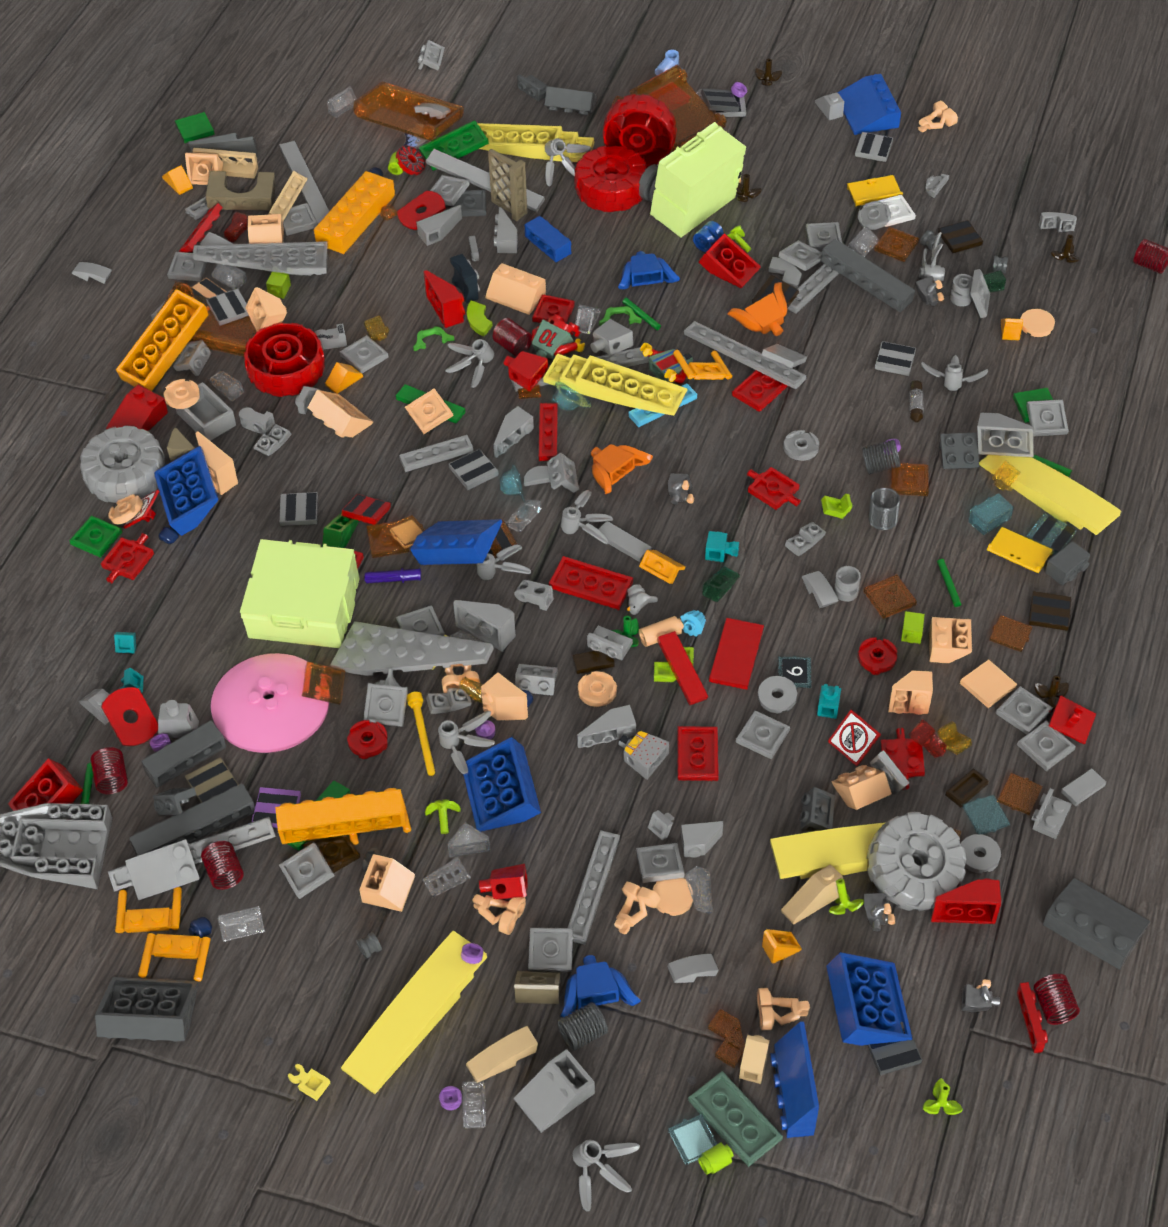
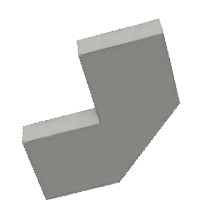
M772 257L769 272L784 275L782 281L797 289L802 273L786 260Z

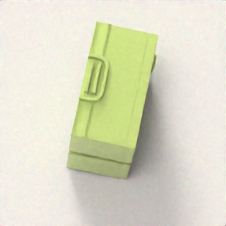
M714 122L703 131L698 132L694 138L682 147H677L675 151L659 161L655 182L656 189L653 194L650 215L682 238L736 197V188L741 178L746 146Z
M260 539L251 571L252 578H249L240 609L248 638L340 648L345 639L344 634H346L348 623H351L355 607L356 589L360 580L354 549L328 547L327 544H323L322 548L319 544L301 542L293 544L292 540L282 542Z

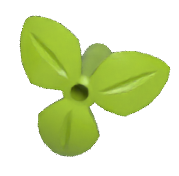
M741 225L736 226L727 236L735 240L748 253L751 247L741 238L745 236V233L741 229Z
M447 799L434 801L425 810L426 816L436 810L439 811L441 834L449 833L447 809L457 812L461 811L460 806L456 802Z
M844 879L836 880L839 898L835 900V903L838 905L832 906L829 912L841 915L845 914L847 908L852 912L859 909L864 904V899L849 901L850 897L847 894Z
M942 1078L933 1087L932 1093L937 1101L929 1099L923 1104V1110L929 1114H938L940 1107H943L946 1114L956 1115L962 1112L963 1108L954 1100L947 1101L950 1086Z

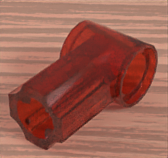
M236 212L233 215L232 223L223 232L224 237L228 241L234 242L245 230L248 231L249 215Z
M923 719L908 734L935 759L940 756L942 757L946 752L947 745Z

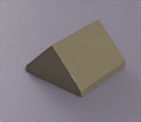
M177 428L173 429L167 446L170 462L195 449Z
M517 971L514 984L515 1002L559 1004L561 972Z

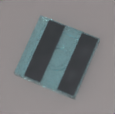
M1043 513L1026 538L1053 549L1052 553L1056 555L1068 545L1076 534L1077 529Z

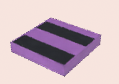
M260 787L252 822L269 817L272 827L278 828L275 807H280L284 803L299 804L301 792Z

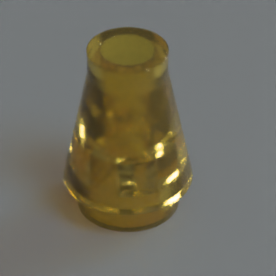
M464 677L460 681L459 687L475 702L482 703L481 686L483 684Z

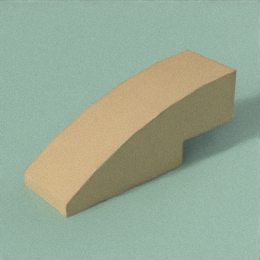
M525 1026L477 1054L466 1063V1066L476 1083L516 1066L518 1060L536 1053L538 1043L528 1026Z

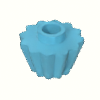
M693 610L681 616L684 633L696 637L702 633L706 622L702 612Z

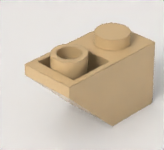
M747 1035L739 1079L761 1084L770 1040L759 1035Z

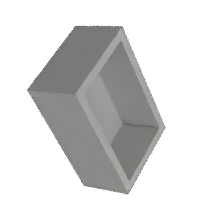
M202 382L198 384L200 391L199 400L191 407L176 409V412L195 432H200L211 441L235 427L236 422L233 410Z

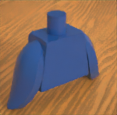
M639 251L636 253V256L631 257V261L624 265L618 288L628 289L630 284L633 287L663 283V280L668 283H674L679 281L680 278L664 259L656 258L653 253L645 254L643 251Z
M589 955L583 958L584 965L578 966L576 968L577 973L571 975L567 981L564 1007L560 1017L565 1018L571 1012L574 1013L577 1001L578 1009L587 1006L590 1002L602 1005L618 1002L620 998L624 1003L634 1006L640 1003L641 1000L633 992L626 978L619 970L609 968L607 962L597 963L595 956Z

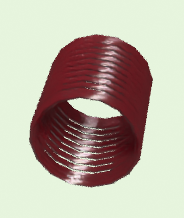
M1143 239L1136 250L1133 263L1162 274L1168 265V248Z
M510 318L501 320L495 326L492 334L493 340L514 356H518L519 353L517 352L519 351L526 352L531 345V333L520 327Z
M106 747L92 754L90 760L96 790L103 794H114L122 791L128 784L122 751L117 748Z
M217 841L208 845L202 851V861L211 884L215 889L223 890L234 887L243 879L244 873L232 843L229 841ZM223 846V847H218V848H215V849L209 851L210 849H212V848H214V847ZM229 848V849H222V850H218V851L213 852L214 850H217V849Z
M1051 974L1041 978L1034 984L1033 989L1047 1023L1052 1025L1063 1024L1071 1021L1079 1014L1080 1009L1066 975ZM1054 979H1064V980H1056V981H1051V982L1045 983V982H1047V981L1054 980ZM1062 982V983L1053 984V985H1050V986H1047V987L1043 988L1044 986L1049 985V984H1052V983ZM1071 1008H1073L1071 1011H1069L1068 1013H1066V1014H1064V1015H1061V1016H1058V1017H1051V1018H1049L1050 1016H1056V1015L1063 1014V1013L1067 1012L1068 1010H1070ZM1069 1015L1068 1017H1065V1018L1060 1019V1020L1050 1021L1051 1019H1058V1018H1062V1017H1064V1016Z

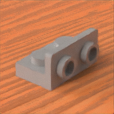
M430 40L427 41L426 45L423 44L417 61L419 63L418 69L421 70L425 64L430 68L438 70L445 47Z
M203 340L189 342L182 350L173 367L176 371H187L190 369L195 376H198L212 352Z
M562 453L551 458L547 462L551 488L555 490L562 485L573 493L579 490L575 463Z
M599 625L593 634L589 633L587 635L588 647L619 660H623L633 644V639Z
M519 664L515 675V686L521 690H528L533 694L554 695L558 668Z
M1050 788L1048 794L1043 793L1039 802L1041 808L1040 810H1035L1031 820L1035 821L1033 830L1056 839L1072 804L1052 796L1054 789Z

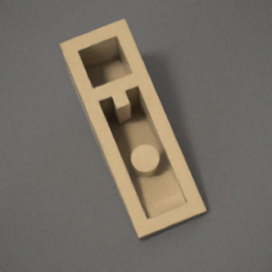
M831 864L813 874L781 909L782 913L794 925L839 898L836 880L843 879V876Z

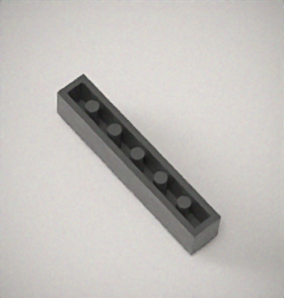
M834 239L823 248L820 261L893 309L902 312L912 303L915 293L913 288L837 239Z
M242 783L224 793L211 797L203 803L192 806L190 809L182 812V814L173 815L171 818L158 822L144 831H139L129 837L137 856L185 839L189 844L253 814L255 810L254 802Z

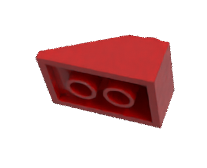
M725 233L698 261L709 273L739 288H742L761 268L757 262Z
M427 270L424 271L426 297L443 326L447 328L463 323V315H465V309L462 305V302H464L463 294L459 293L454 285Z
M138 384L125 396L106 429L135 426L138 429L149 431L168 414L165 398Z
M48 758L10 800L8 805L13 811L45 803L71 804L83 789L64 765Z
M990 878L978 879L937 896L933 906L931 922L995 924L1001 906L1000 881Z

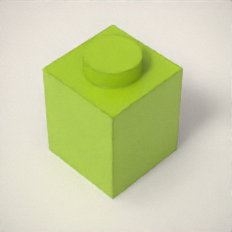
M272 272L266 282L267 292L284 299L291 286L289 274Z
M905 611L901 641L921 643L925 614Z

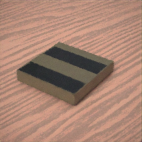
M221 757L184 776L188 785L195 788V796L200 803L209 800L215 795L224 793L234 786H238V783Z

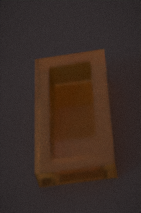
M535 385L531 391L525 388L518 389L519 399L542 397L539 385Z

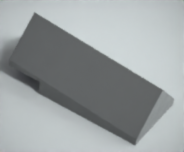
M236 133L189 141L191 153H193V148L256 153V157H258L256 140L253 136L239 139Z

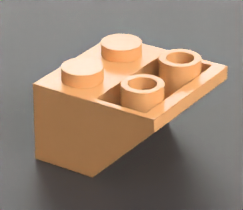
M281 214L248 216L249 244L283 243L284 227Z
M932 617L929 630L930 662L951 663L972 652L971 619Z
M911 671L895 683L891 690L888 712H895L897 714H928L933 693L932 672Z
M867 765L855 768L856 771L852 773L840 774L838 779L832 781L833 786L846 805L855 810L892 794L885 771Z
M373 854L359 889L362 903L402 912L415 874L393 858Z

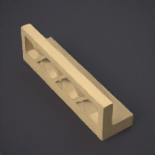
M193 148V153L217 154L221 157L223 162L222 171H226L227 176L255 179L258 171L256 153ZM229 157H234L237 161H232ZM251 158L253 163L247 162L244 159Z
M293 171L268 215L281 214L282 221H284L303 189L307 178Z

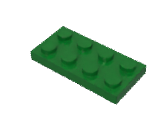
M474 120L420 146L419 150L425 160H427L433 149L459 159L488 145L489 141ZM430 166L432 171L437 169L435 167Z

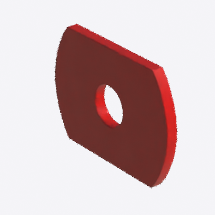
M425 191L399 209L397 214L403 226L417 230L418 221L443 212L446 209V205L441 195L433 191ZM420 207L427 208L423 213H416Z
M128 687L118 689L111 693L101 705L103 712L123 746L143 744L150 740L158 731V722L139 688ZM125 711H134L137 714V721L135 723L126 722L123 718Z

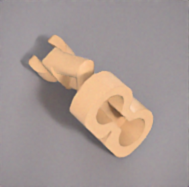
M940 100L934 103L933 112L930 115L919 120V125L921 126L918 127V130L925 132L927 129H942L944 123L950 127L957 123V114ZM935 117L941 118L939 123H933L932 120Z
M453 664L451 667L445 668L447 676H444L441 681L443 692L447 693L448 688H467L468 691L478 689L480 687L478 673L471 671V665ZM462 666L464 668L462 675H454V667Z
M626 881L622 888L623 894L627 898L614 924L622 934H627L630 927H633L647 916L646 906L656 908L661 900L660 896L653 890L640 887ZM633 901L639 902L640 911L629 916Z
M476 894L472 899L474 908L478 910L479 914L492 925L499 921V932L507 935L512 933L516 921L522 915L526 905L525 897L511 898L510 901H506L503 899H493L489 895H486L484 898ZM493 906L505 908L506 910L495 917L489 908Z
M758 988L757 1006L761 1030H772L774 1020L782 1026L798 1020L800 1016L808 1015L810 1009L808 1001H799L798 998L772 997L768 988ZM772 1006L791 1008V1012L780 1017L773 1010Z

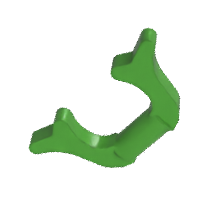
M628 306L610 307L606 310L605 317L599 321V326L608 321L613 314L625 313L629 315V324L634 322L641 323L642 319L637 317Z
M440 327L421 330L417 334V343L413 346V350L417 351L420 348H426V344L422 341L424 337L434 334L440 335L444 344L447 341H454V336L447 334Z

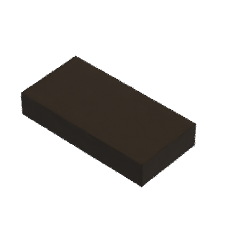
M600 651L572 655L577 674L615 667L614 658Z
M973 768L947 790L945 796L961 808L985 788L989 781Z

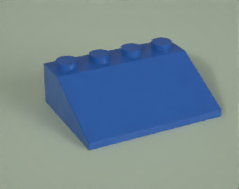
M881 74L866 76L837 92L845 101L843 113L854 135L862 134V132L870 133L899 128L901 111Z
M201 446L154 472L169 525L181 536L196 528L219 500Z
M502 520L440 521L419 534L410 550L420 565L483 563L499 531Z
M510 737L466 761L468 773L463 775L478 832L525 822L541 813L524 747L514 738Z
M840 952L826 967L842 1042L863 1046L912 1040L895 963ZM900 1022H903L905 1034L903 1032Z
M799 1022L774 1044L773 1053H770L771 1067H775L776 1074H773L774 1087L779 1088L780 1094L777 1095L778 1109L782 1108L783 1116H780L781 1129L786 1130L787 1138L813 1136L819 1110L804 1022Z

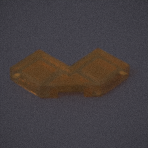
M720 1009L708 1025L709 1030L725 1039L715 1053V1057L735 1068L742 1058L745 1048L740 1022L737 1018Z

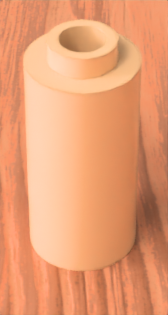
M676 616L639 629V637L642 644L648 647L658 643L657 638L659 636L674 631L677 635H680L683 623L680 618L677 619Z

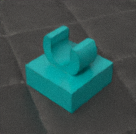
M116 632L114 634L115 653L136 652L135 633Z
M132 668L124 670V677L121 679L124 686L120 689L135 687L139 688L142 693L144 676Z

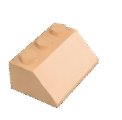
M501 263L492 275L485 298L530 315L538 305L542 294L546 295V282L544 278Z
M317 390L307 407L313 412V416L322 419L325 426L333 428L335 434L342 438L345 436L353 438L373 423L360 410L336 393Z

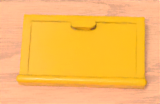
M894 175L847 183V190L850 191L856 206L903 195Z
M1001 527L987 548V551L1038 574L1048 558L1053 554V549L1004 527Z

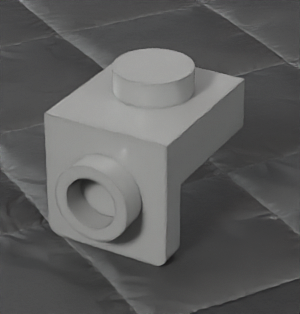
M303 386L300 395H297L295 401L299 413L306 414L307 407L313 396L320 389Z

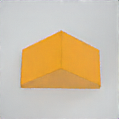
M182 165L162 176L179 195L193 189Z
M1001 319L1002 340H1020L1023 319Z
M336 362L325 382V386L338 394L363 378V374L351 365Z
M770 929L764 931L762 947L772 964L802 950L792 932Z

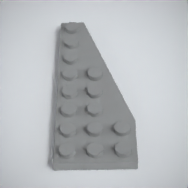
M327 241L194 245L193 259L197 261L292 275L327 274Z
M354 621L330 666L332 670L369 676L373 675L374 672L388 674L389 668L409 672L433 669V666L449 668L453 664H463V666L487 664L494 648L491 643Z

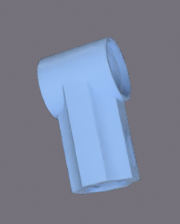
M668 50L665 53L664 60L655 69V74L659 79L667 78L672 71L678 69V51Z

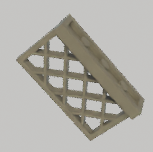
M490 149L488 156L491 202L512 213V219L518 221L527 214L525 162L522 160L515 162Z

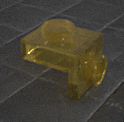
M380 315L364 321V326L373 341H381L388 336L389 328L385 327Z
M1004 461L992 476V479L996 481L995 486L1000 490L1012 491L1011 484L1021 472L1009 462Z
M953 721L938 730L941 747L956 755L972 745L971 738L957 732L956 724Z

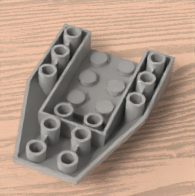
M45 803L0 814V867L34 878L98 889L112 823V815L108 805Z

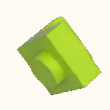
M845 494L841 500L829 496H824L821 499L823 512L829 516L843 519L852 509L849 494Z

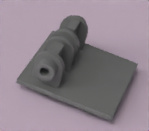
M976 432L940 434L941 442H939V449L942 450L943 469L979 468Z

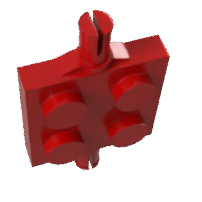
M770 467L761 474L752 469L748 471L747 476L754 479V482L748 487V493L773 509L777 510L788 501L796 507L800 504L801 500L793 496L799 490L800 484L773 467Z
M142 533L136 541L121 537L104 558L101 566L103 569L111 571L106 578L109 583H113L118 576L134 580L154 555L153 549L143 545L148 539L146 534Z
M897 728V739L881 740V750L885 751L908 781L912 777L925 776L922 738H905V729L901 728L900 734V728Z

